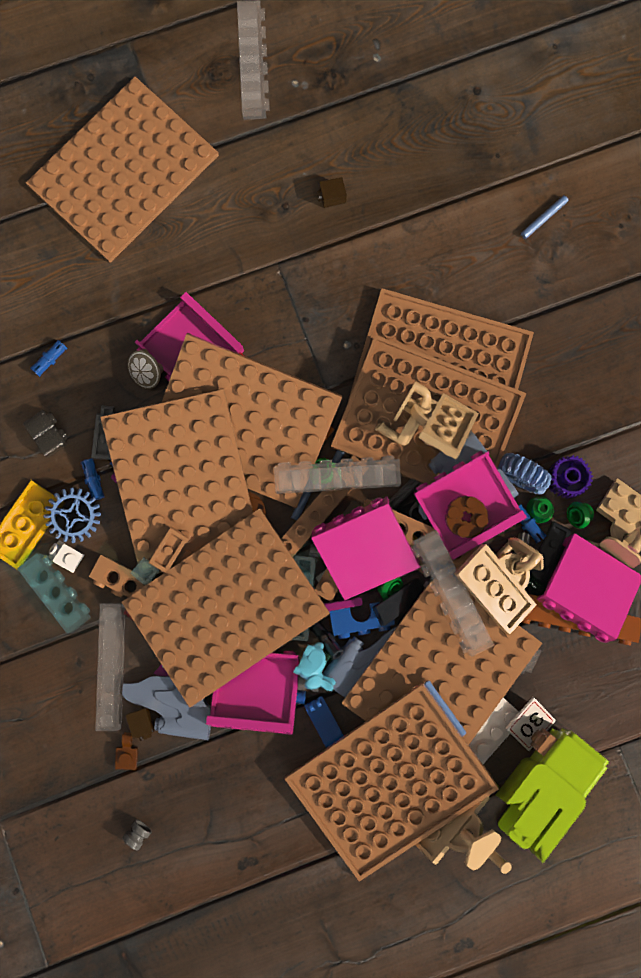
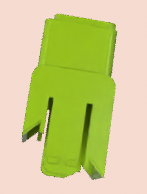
M552 728L549 733L557 741L546 755L543 756L535 750L530 758H524L496 793V796L505 803L511 804L499 819L498 827L521 848H529V851L543 863L585 808L586 796L607 770L606 765L609 763L607 759L574 732L564 728L560 731Z

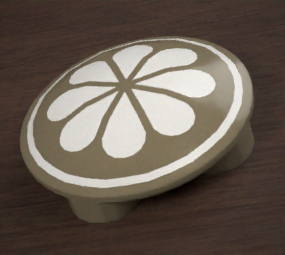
M146 349L133 352L128 359L129 373L139 386L151 389L158 385L164 369L162 364L158 363Z

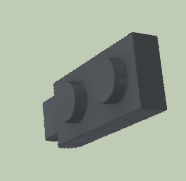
M102 405L101 413L96 414L91 456L93 459L111 460L101 417L114 414V406Z

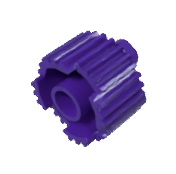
M574 455L563 457L549 468L550 472L548 473L552 476V480L548 488L554 494L557 493V496H561V498L565 497L567 499L581 495L588 489L587 487L592 485L590 482H593L591 479L593 475L589 471L591 468L587 467L588 464H585L582 457H574ZM567 474H571L570 477H573V480H568Z

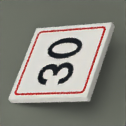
M532 697L505 729L530 751L533 747L530 743L532 742L531 737L534 732L542 728L547 731L556 720Z

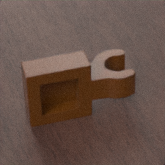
M124 732L122 734V747L118 746L116 748L115 769H137L138 747H132L133 738L131 732Z

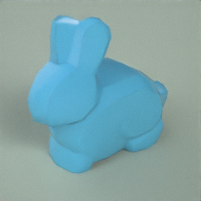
M321 642L307 646L299 665L296 666L293 673L300 675L301 678L306 680L304 684L306 689L313 690L322 687L325 690L332 691L336 684L335 680L322 674L326 665V658L322 650L324 645Z

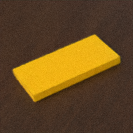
M30 480L0 523V559L17 570L24 564L49 527L46 526V523L51 521V518H44L45 514H51V511L45 510V507H53L49 499L58 500L52 493ZM62 501L57 508L62 509L65 502Z

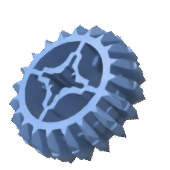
M506 453L499 462L498 469L503 471L512 484L535 494H543L551 484L552 476L547 470L518 454Z
M70 488V494L67 495L66 490L62 489V497L58 493L54 494L58 499L57 501L49 499L53 507H45V510L51 511V514H45L44 518H51V521L47 522L46 526L53 524L54 528L49 532L53 533L57 530L59 532L56 535L57 539L63 534L65 535L63 538L64 542H67L68 536H70L72 543H75L76 536L79 537L80 541H83L84 537L82 534L85 533L89 538L91 534L88 530L91 529L94 532L97 530L92 524H100L99 520L94 519L95 516H101L100 512H94V509H98L100 506L99 504L92 506L91 503L96 499L93 497L88 500L89 492L81 496L82 489H78L77 494H74V488ZM74 498L70 509L57 508L62 501ZM80 500L88 506L90 517L80 513ZM76 505L75 510L83 519L74 518L71 525H69L71 520L68 519L67 514L62 512H72ZM56 514L65 517L67 521L65 530L57 523ZM84 521L88 523L81 531L71 532L75 522Z

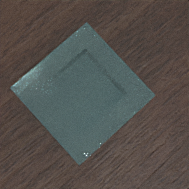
M143 557L130 574L146 586L160 570Z

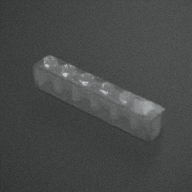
M260 0L237 1L243 120L266 119V111H270L269 99H265V93H269L268 80H264V75H268L267 62L263 61V57H267L266 44H263L262 40L266 39V27L262 26V21H265V8H261Z
M384 456L382 460L366 457L361 458V461L353 462V459H341L340 463H332V460H321L320 464L302 461L299 462V465L292 466L291 463L284 462L278 463V466L274 467L276 494L398 487L401 485L399 459H394V456Z
M433 530L413 540L414 545L411 546V549L416 558L420 557L423 563L420 567L425 577H430L433 583L430 584V587L435 596L439 595L442 601L439 605L444 615H449L452 621L449 625L454 635L458 633L461 639L458 643L463 653H468L472 657L494 646L466 587L454 574L457 569L438 531Z
M100 604L95 731H118L121 729L125 607L123 604Z

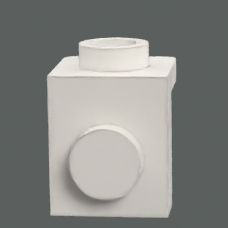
M60 540L57 544L54 543L49 550V558L54 563L73 573L84 557L82 553Z

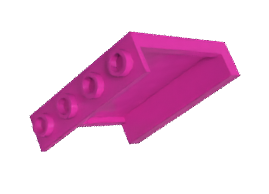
M187 292L181 296L182 302L141 342L135 341L139 347L137 351L146 349L158 363L162 364L164 372L167 374L165 378L170 381L187 333L238 354L244 352L243 346Z
M482 450L471 456L472 461L467 464L464 461L452 467L454 469L453 472L446 474L444 471L434 477L435 482L430 485L427 482L416 488L418 492L414 493L452 560L527 518L524 511L520 510L492 462L489 451L484 454ZM460 496L475 497L487 509V526L479 535L472 538H462L453 534L445 523V514L449 503ZM464 511V516L461 519L462 521L466 520L469 522L471 513Z
M381 497L376 498L369 505L356 507L351 511L352 513L345 516L339 515L332 522L327 524L321 523L312 530L311 538L344 600L420 568L419 559L416 553L413 552L389 505L388 497L383 499Z
M574 533L565 538L562 544L565 547L544 594L537 597V600L545 608L559 613L563 619L577 624L579 629L593 634L598 641L607 643L616 640L641 584V575Z
M273 651L214 691L210 716H207L206 725L210 727L293 735L299 675L293 673V671L299 665L301 658L296 655V652L284 651L283 654H276Z

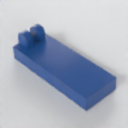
M323 696L304 705L326 748L344 736Z

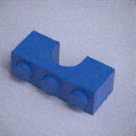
M379 602L369 604L370 616L363 622H357L352 618L350 608L329 611L333 635H338V639L351 637L350 633L358 632L359 635L371 633L370 629L378 628L379 632L391 630L390 625H395V622L392 620L385 626L380 625L372 609Z

